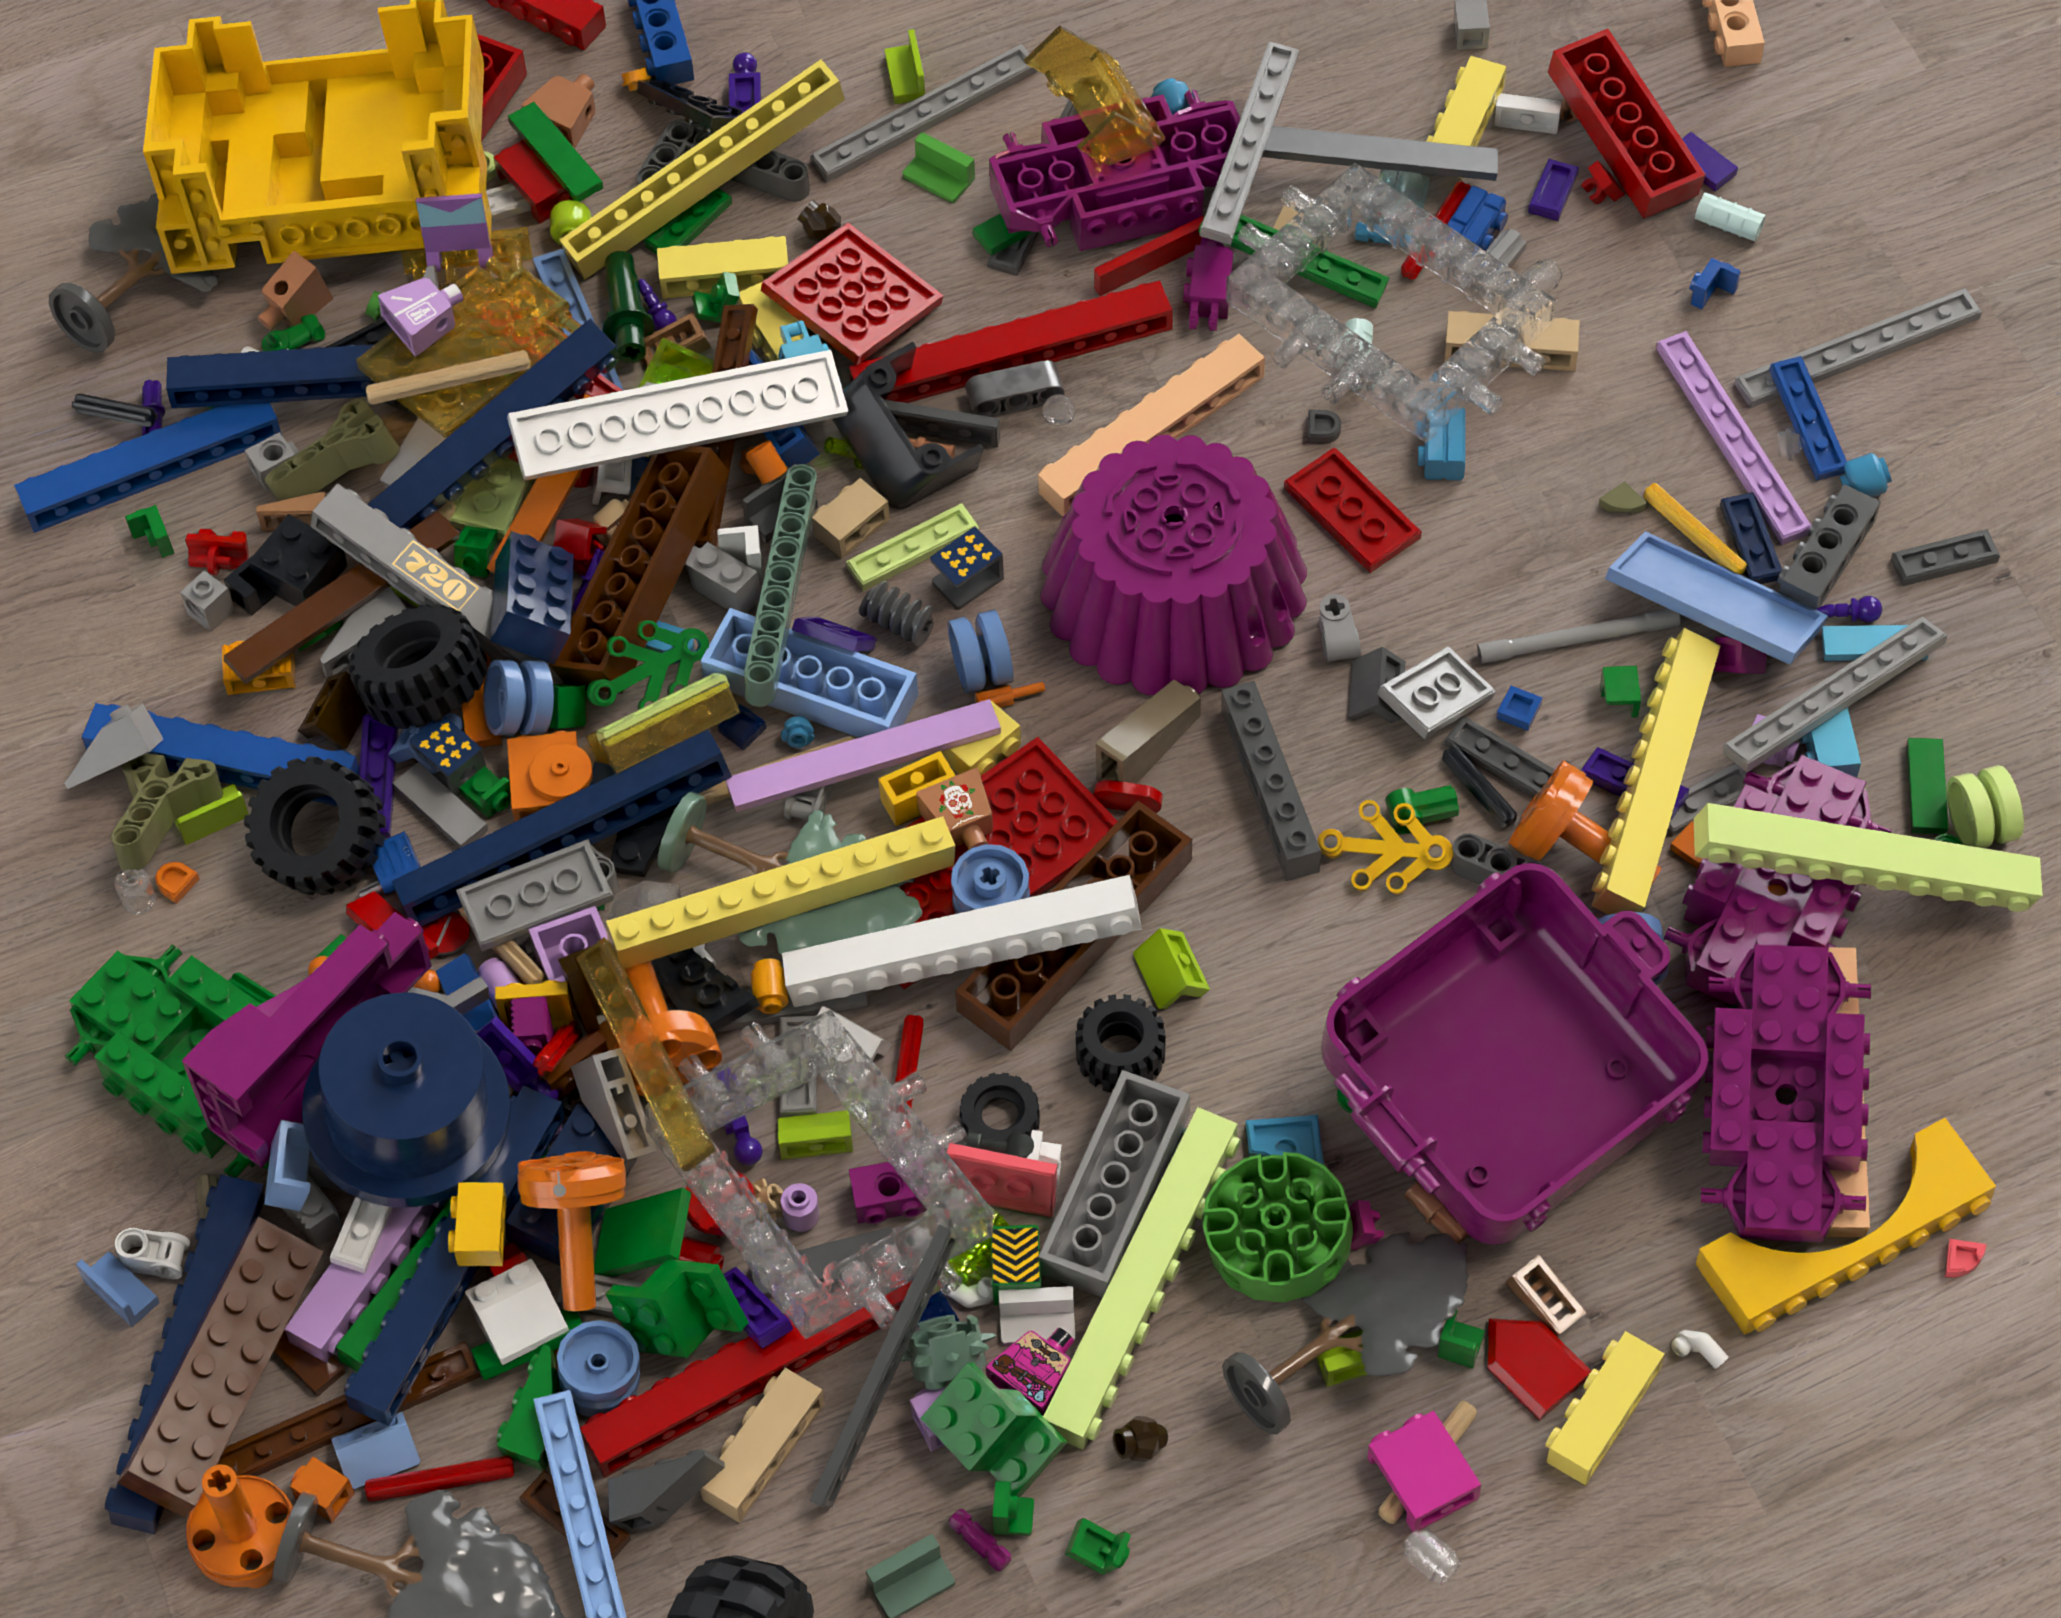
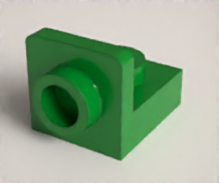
M723 272L718 283L712 286L710 294L694 292L692 300L696 318L721 323L724 305H736L740 298L737 279L734 273Z
M157 505L139 509L125 516L133 539L146 535L151 548L158 546L162 558L175 554Z
M465 526L459 536V540L454 544L455 567L463 569L469 576L486 578L489 574V570L486 569L489 564V556L498 542V530Z
M485 766L459 787L461 795L488 819L496 812L503 811L511 802L510 780L506 777L499 779Z
M995 1481L992 1516L994 1534L1030 1536L1033 1527L1034 1499L1012 1496L1011 1482Z

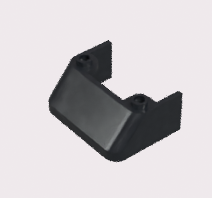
M914 342L867 366L843 390L848 408L847 415L832 419L879 493L888 500V505L895 509L907 508L977 470L983 453L981 444L954 458H951L946 449L937 443H927L915 449L881 398L893 390L897 375L912 368L917 348Z

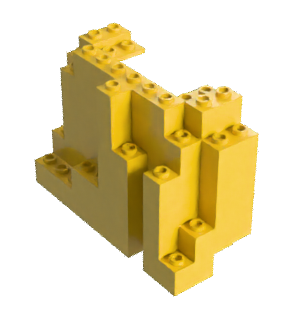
M410 0V4L378 8V15L387 49L264 62L251 21L223 24L221 16L189 19L186 45L154 48L143 154L159 200L156 229L171 274L235 268L237 243L260 241L267 264L284 263L293 251H296L306 260L425 248L416 205V198L482 193L491 241L492 213L486 193L487 162L481 142L484 60L473 15L448 17L444 0Z

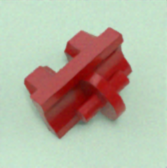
M200 529L197 534L187 533L185 538L188 548V565L191 567H206L210 575H218L220 569H237L249 559L247 536L242 531H233L229 536H219L212 529Z

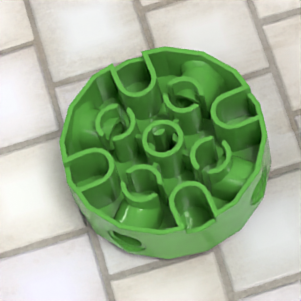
M1283 1152V1155H1269L1261 1157V1154L1244 1158L1220 1175L1206 1197L1203 1212V1230L1213 1267L1230 1288L1254 1300L1284 1303L1313 1295L1336 1278L1350 1255L1353 1226L1343 1186L1325 1165L1300 1153Z

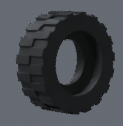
M1003 1072L1002 1074L991 1073L989 1076H981L976 1079L974 1084H970L967 1087V1092L961 1098L960 1121L966 1140L969 1130L981 1131L984 1134V1139L1006 1140L1014 1131H1021V1134L1031 1137L1032 1130L1039 1129L1040 1125L1038 1097L1036 1092L1032 1091V1086L1028 1082L1022 1081V1078L1018 1076L1014 1077L1009 1075V1073ZM1004 1099L1013 1103L1018 1111L1015 1123L1003 1130L987 1126L983 1121L982 1111L989 1102Z

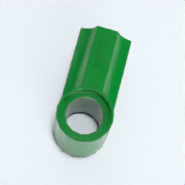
M1451 785L1416 793L1410 788H1400L1389 793L1385 798L1394 830L1398 834L1411 833L1406 826L1398 824L1394 818V809L1401 803H1407L1413 807L1415 817L1422 825L1431 821L1459 816L1458 798L1455 789ZM1402 809L1398 813V818L1401 820H1407L1411 816V811L1408 809Z

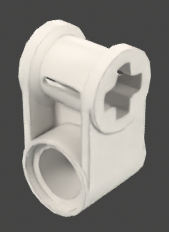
M128 1228L118 1234L115 1240L120 1262L132 1273L155 1275L165 1279H179L182 1277L183 1269L181 1262L184 1251L188 1250L190 1246V1240L187 1237L174 1232H156L137 1228ZM141 1247L139 1252L127 1254V1251L131 1248Z

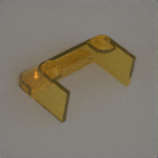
M1059 25L1024 59L1026 65L1045 74L1048 79L1046 85L1055 96L1060 97L1062 95L1072 102L1090 131V134L1077 147L1080 151L1091 156L1098 164L1113 165L1154 150L1165 141L1163 132L1119 63L1102 48Z

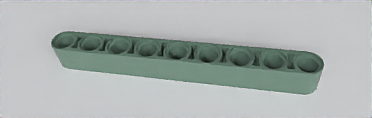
M805 464L792 466L786 474L744 669L745 699L749 704L757 707L769 705L776 696L816 504V471L811 466Z

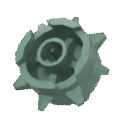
M955 1315L932 1318L918 1323L919 1331L913 1333L905 1350L907 1352L904 1353L901 1361L911 1362L914 1379L924 1382L926 1389H940L948 1384L947 1381L953 1380L967 1363H974L983 1372V1367L986 1366L984 1351L989 1349L985 1342L995 1338L996 1335L994 1333H981L978 1318L973 1315H968L966 1317L967 1321L956 1322Z

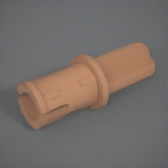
M1419 1182L1413 1184L1405 1193L1404 1198L1422 1213L1428 1225L1433 1224L1442 1234H1449L1458 1244L1468 1236V1233L1433 1194L1429 1195Z

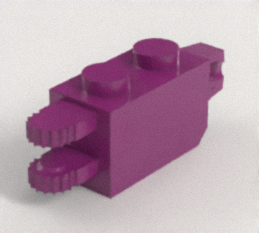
M1202 237L1200 245H1195L1194 258L1188 257L1186 277H1191V283L1184 284L1183 303H1189V329L1197 330L1199 317H1208L1209 331H1217L1218 318L1228 319L1233 277V252L1228 247H1224V243Z

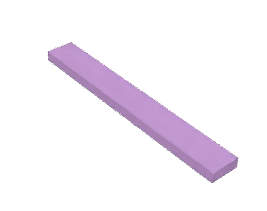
M1687 331L1658 341L1656 346L1658 353L1748 493L1753 492L1762 516L1780 544L1784 545L1807 536L1811 528L1810 522Z
M988 699L732 775L731 778L725 781L735 811L739 812L1001 734V727L991 700Z

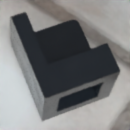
M251 556L223 580L229 590L232 601L252 616L276 595L272 591L253 582L248 563L252 558Z

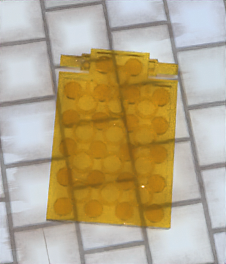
M491 257L487 261L486 267L499 277L500 282L482 268L476 266L454 283L460 289L464 300L452 307L455 326L452 330L417 356H414L398 335L392 331L356 359L358 369L376 383L522 350L527 352L531 368L568 337L560 329L565 328L572 334L581 324L574 320L572 313L568 311L570 308L569 302L521 266L516 270L512 266H505L495 257ZM527 370L397 400L446 439Z

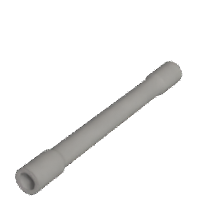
M1666 608L1646 612L1643 615L1526 637L1500 639L1477 644V654L1481 664L1527 653L1639 632H1654L1680 627L1679 613Z

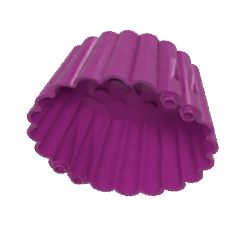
M1158 435L1152 438L1149 444L1144 441H1132L1125 445L1121 454L1111 453L1104 456L1096 471L1088 473L1081 482L1071 506L1061 520L1054 535V540L1042 561V570L1047 577L1040 591V599L1047 609L1053 611L1049 622L1051 632L1062 640L1071 641L1069 652L1073 660L1081 665H1097L1098 674L1107 683L1120 685L1131 681L1136 690L1146 695H1155L1172 680H1176L1183 686L1188 685L1192 687L1198 694L1205 690L1208 684L1218 688L1232 687L1242 678L1243 670L1257 671L1268 666L1273 657L1272 647H1281L1293 638L1295 627L1292 618L1299 616L1307 605V598L1301 587V584L1304 583L1307 577V567L1297 549L1296 537L1268 482L1257 475L1252 463L1248 459L1239 456L1233 457L1231 450L1226 445L1221 443L1206 445L1200 437L1194 435L1184 436L1178 441L1170 435ZM1179 514L1183 517V522H1169L1167 524L1165 518L1168 515Z

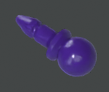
M639 279L640 293L644 297L648 308H650L646 314L652 315L654 331L656 332L677 321L674 313L667 310V303H660L657 295L653 293V288L644 279Z
M1864 596L1858 601L1855 598H1851L1850 605L1847 603L1827 604L1818 607L1816 610L1828 615V618L1834 616L1848 617L1850 615L1852 622H1856L1859 618L1865 623H1872L1880 618L1883 608L1881 602L1876 597Z

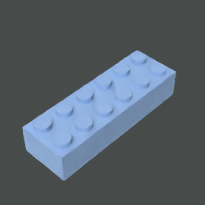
M729 608L709 644V648H707L701 659L703 678L712 673L726 675L730 686L723 690L745 697L744 669L756 617ZM789 629L774 701L768 706L860 738L904 724L918 697L917 673Z

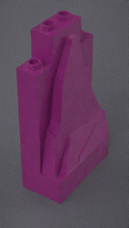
M396 912L378 930L371 932L360 924L302 982L257 1007L251 1003L212 1029L182 1060L208 1129L262 1168L269 1161L271 1142L281 1120L303 1124L302 1099L305 1084L313 1065L320 1056L324 1041L336 1022L353 1007L366 1000L385 994L407 993L432 967L428 954L429 948L423 936L424 930L420 924L410 917L404 919Z

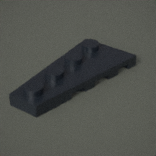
M638 80L637 93L648 98L650 104L664 106L667 108L666 111L668 113L682 115L685 117L686 122L704 126L703 130L709 133H715L742 113L740 108L717 105L716 99L694 95V91L664 80Z
M642 743L637 763L670 747ZM679 803L618 832L611 856L616 873L640 877L646 876L659 852L667 824Z
M693 947L651 960L658 982L676 1010L690 1011L701 1015L708 1021L714 1032L760 1006L753 994L740 988L734 979L721 973L706 957L702 958L697 954Z

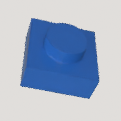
M1511 685L1497 711L1496 719L1529 731L1542 705L1543 697Z

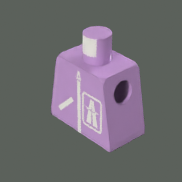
M421 278L378 295L382 318L414 356L419 355L454 328L455 320L452 307L464 300L456 284L453 283L439 291L429 278Z

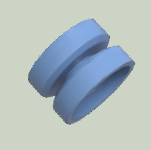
M995 609L978 613L975 620L976 633L972 623L966 617L948 621L947 627L951 651L960 683L966 694L983 690L986 683L985 670L989 680L995 686L1013 682L1014 675L1010 648L1001 620Z
M494 660L491 662L486 672L483 692L484 715L491 734L512 736L518 730L523 735L536 736L545 734L551 723L554 702L553 681L546 662L541 660H524L519 666L513 660Z
M990 844L971 848L960 856L952 869L951 878L952 901L955 914L1029 898V872L1024 860L1009 848Z
M597 1320L585 1322L573 1328L560 1342L557 1353L560 1392L571 1391L575 1411L590 1417L598 1413L605 1414L618 1407L619 1403L625 1398L637 1395L640 1384V1357L637 1343L629 1331L616 1323Z

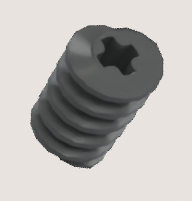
M885 580L881 581L877 587L869 590L860 604L859 615L862 617L867 616L873 623L879 622V625L884 629L890 628L893 634L901 635L904 640L912 641L917 647L926 642L934 624L933 617H931L933 606L927 605L920 611L922 607L920 599H915L909 605L911 595L906 592L898 599L900 589L896 586L892 587L887 593L889 583Z

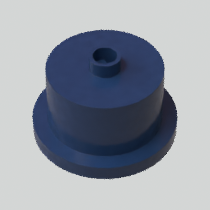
M405 992L391 993L371 998L353 1007L332 1027L324 1041L320 1056L313 1065L305 1084L302 1099V1118L306 1140L315 1161L327 1177L349 1194L373 1204L400 1208L419 1207L437 1203L457 1195L458 1182H476L487 1172L499 1155L507 1137L510 1123V1096L507 1079L498 1058L491 1048L476 1035L474 1029L462 1014L447 1003L427 995Z

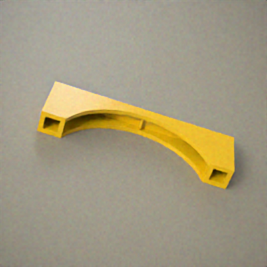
M1946 1118L1914 1134L1910 1147V1188L1894 1214L1884 1224L1864 1238L1836 1249L1797 1253L1758 1246L1730 1232L1699 1249L1695 1265L1744 1335L1755 1329L1757 1332L1766 1330L1774 1324L1779 1316L1785 1313L1793 1315L1806 1306L1807 1301L1814 1297H1827L1838 1288L1840 1283L1848 1279L1850 1281L1860 1279L1875 1264L1880 1262L1882 1265L1893 1261L1900 1254L1901 1250L1909 1246L1917 1248L1924 1244L1931 1234L1940 1229L1943 1232L1954 1228L1961 1221L1962 1217L1970 1213L1978 1215L1991 1205L1996 1185Z

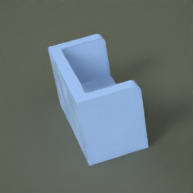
M281 1120L271 1142L264 1205L301 1211L311 1186L309 1182H306L310 1149L303 1124Z

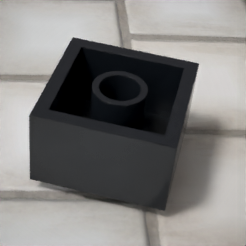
M289 514L248 561L253 582L270 590L277 597L295 607L336 580L348 566L344 550L310 527V525Z

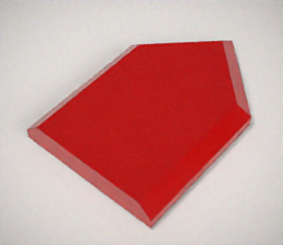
M1488 1319L1487 1369L1539 1421L1585 1383L1591 1373V1370L1541 1321Z

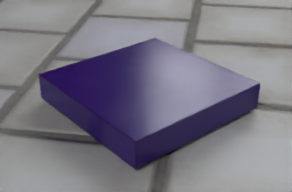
M818 616L797 618L792 627V630L853 652L874 650L877 641L875 636Z

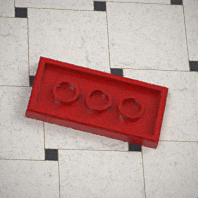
M1335 447L1284 481V489L1369 573L1421 539L1422 531Z

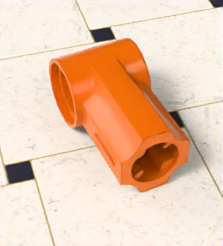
M770 440L756 447L750 446L741 452L742 458L739 465L742 471L746 474L757 476L762 485L775 480L788 470Z

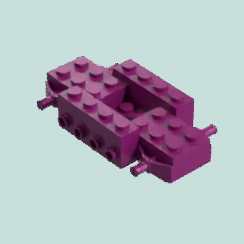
M1192 89V94L1190 90L1184 94L1189 107L1177 111L1174 115H1172L1162 94L1043 122L1040 144L1019 145L1014 132H1010V136L1006 133L1003 136V141L1007 150L989 158L990 188L1008 233L1011 234L1024 230L1040 232L1045 245L1051 247V243L1052 246H1055L1059 241L1053 228L1062 221L1070 220V228L1080 251H1085L1176 229L1201 217L1203 214L1204 187L1216 188L1241 119L1234 102L1229 100L1201 102L1197 91Z
M1804 755L1800 756L1798 762L1795 761L1773 774L1772 778H1766L1752 771L1747 772L1743 780L1745 786L1734 805L1736 808L1875 831L1892 832V829L1873 823V820L1870 819L1871 812L1868 792L1864 790L1866 781ZM1703 858L1695 876L1697 880L1694 885H1689L1682 904L1687 905L1684 920L1698 925L1700 928L1695 930L1693 934H1686L1669 926L1664 935V940L1683 947L1681 953L1685 954L1686 986L1730 1005H1737L1734 997H1730V992H1708L1709 976L1720 978L1735 976L1749 950L1754 949L1755 944L1836 948L1831 943L1834 937L1841 939L1849 922V919L1844 918L1847 910L1855 911L1862 894L1857 891L1860 884L1847 885L1840 880L1828 878L1816 880L1810 878L1809 875L1797 873L1780 874L1775 870L1760 867L1748 869L1741 864L1729 862L1712 863L1708 859ZM1773 884L1780 885L1786 890V894L1782 896L1773 895L1769 892L1768 886Z
M1755 944L1754 949H1750L1735 976H1731V978L1709 976L1708 992H1730V997H1734L1739 1009L1715 1008L1714 1026H1707L1706 1047L1713 1048V1061H1708L1705 1070V1083H1712V1096H1704V1118H1711L1710 1132L1703 1131L1702 1153L1710 1154L1709 1165L1731 1166L1738 1167L1727 1187L1723 1189L1701 1187V1203L1723 1204V1208H1727L1734 1227L1742 1239L1823 1243L1837 1216L1843 1214V1210L1866 1212V1196H1852L1840 1193V1189L1830 1170L1858 1172L1860 1161L1867 1162L1868 1139H1862V1126H1868L1869 1104H1863V1090H1869V1068H1863L1864 1055L1870 1054V1033H1864L1865 1014L1839 1013L1844 1002H1848L1849 998L1871 999V984H1856L1846 981L1832 952H1828L1829 947ZM1782 1088H1789L1795 1092L1797 1098L1792 1104L1784 1105L1777 1101L1776 1092Z

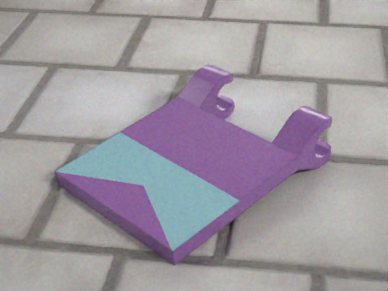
M482 193L416 198L427 266L436 265L437 272H441V251L477 249L480 269L493 268V249L489 238Z

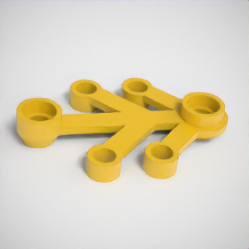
M1373 800L1363 801L1359 806V814L1362 820L1369 822L1384 840L1344 837L1336 829L1324 830L1317 839L1321 854L1331 859L1341 856L1344 851L1382 855L1366 869H1358L1353 872L1351 882L1358 891L1370 889L1375 879L1403 857L1417 859L1403 872H1393L1387 877L1386 886L1395 895L1404 893L1407 890L1408 884L1427 869L1442 870L1453 859V847L1450 841L1440 835L1431 836L1415 817L1413 807L1407 803H1401L1395 807L1394 818L1398 824L1409 829L1419 844L1405 843L1380 814L1379 805ZM1370 805L1374 806L1376 813L1372 817H1366L1363 814L1364 808ZM1402 809L1410 810V818L1407 820L1399 819V811ZM1333 836L1337 838V845L1335 847L1327 848L1325 846V840L1328 837ZM1432 847H1440L1442 855L1438 858H1432L1429 855ZM1360 874H1365L1369 878L1368 883L1364 886L1356 884V878ZM1394 878H1401L1404 881L1400 889H1393L1391 887V881Z

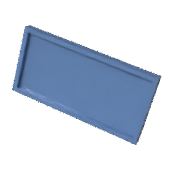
M1646 531L1609 567L1605 577L1606 580L1789 665L1795 661L1821 631L1828 615Z

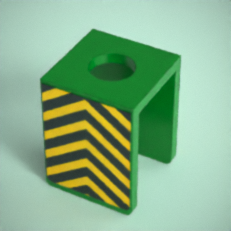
M1038 1225L991 1227L994 1306L999 1305V1290L1041 1288L1040 1259L1038 1258L1040 1254Z

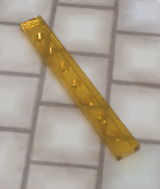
M603 937L576 957V960L680 1168L689 1172L716 1152V1149L611 942Z

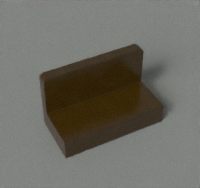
M344 671L327 677L298 729V732L307 739L323 735L340 749H345L350 744L363 720V715L367 713V709L349 673Z
M595 944L558 959L565 981L568 983L569 992L578 1018L587 1034L600 1029L596 1014L619 1005L601 949Z

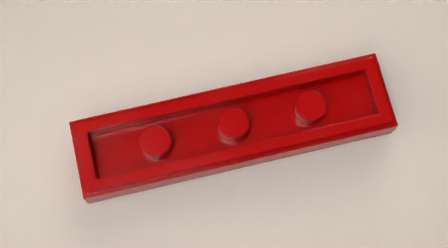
M1204 216L1094 268L1095 291L1099 296H1102L1195 251V245L1201 244L1202 237L1199 236L1198 230Z

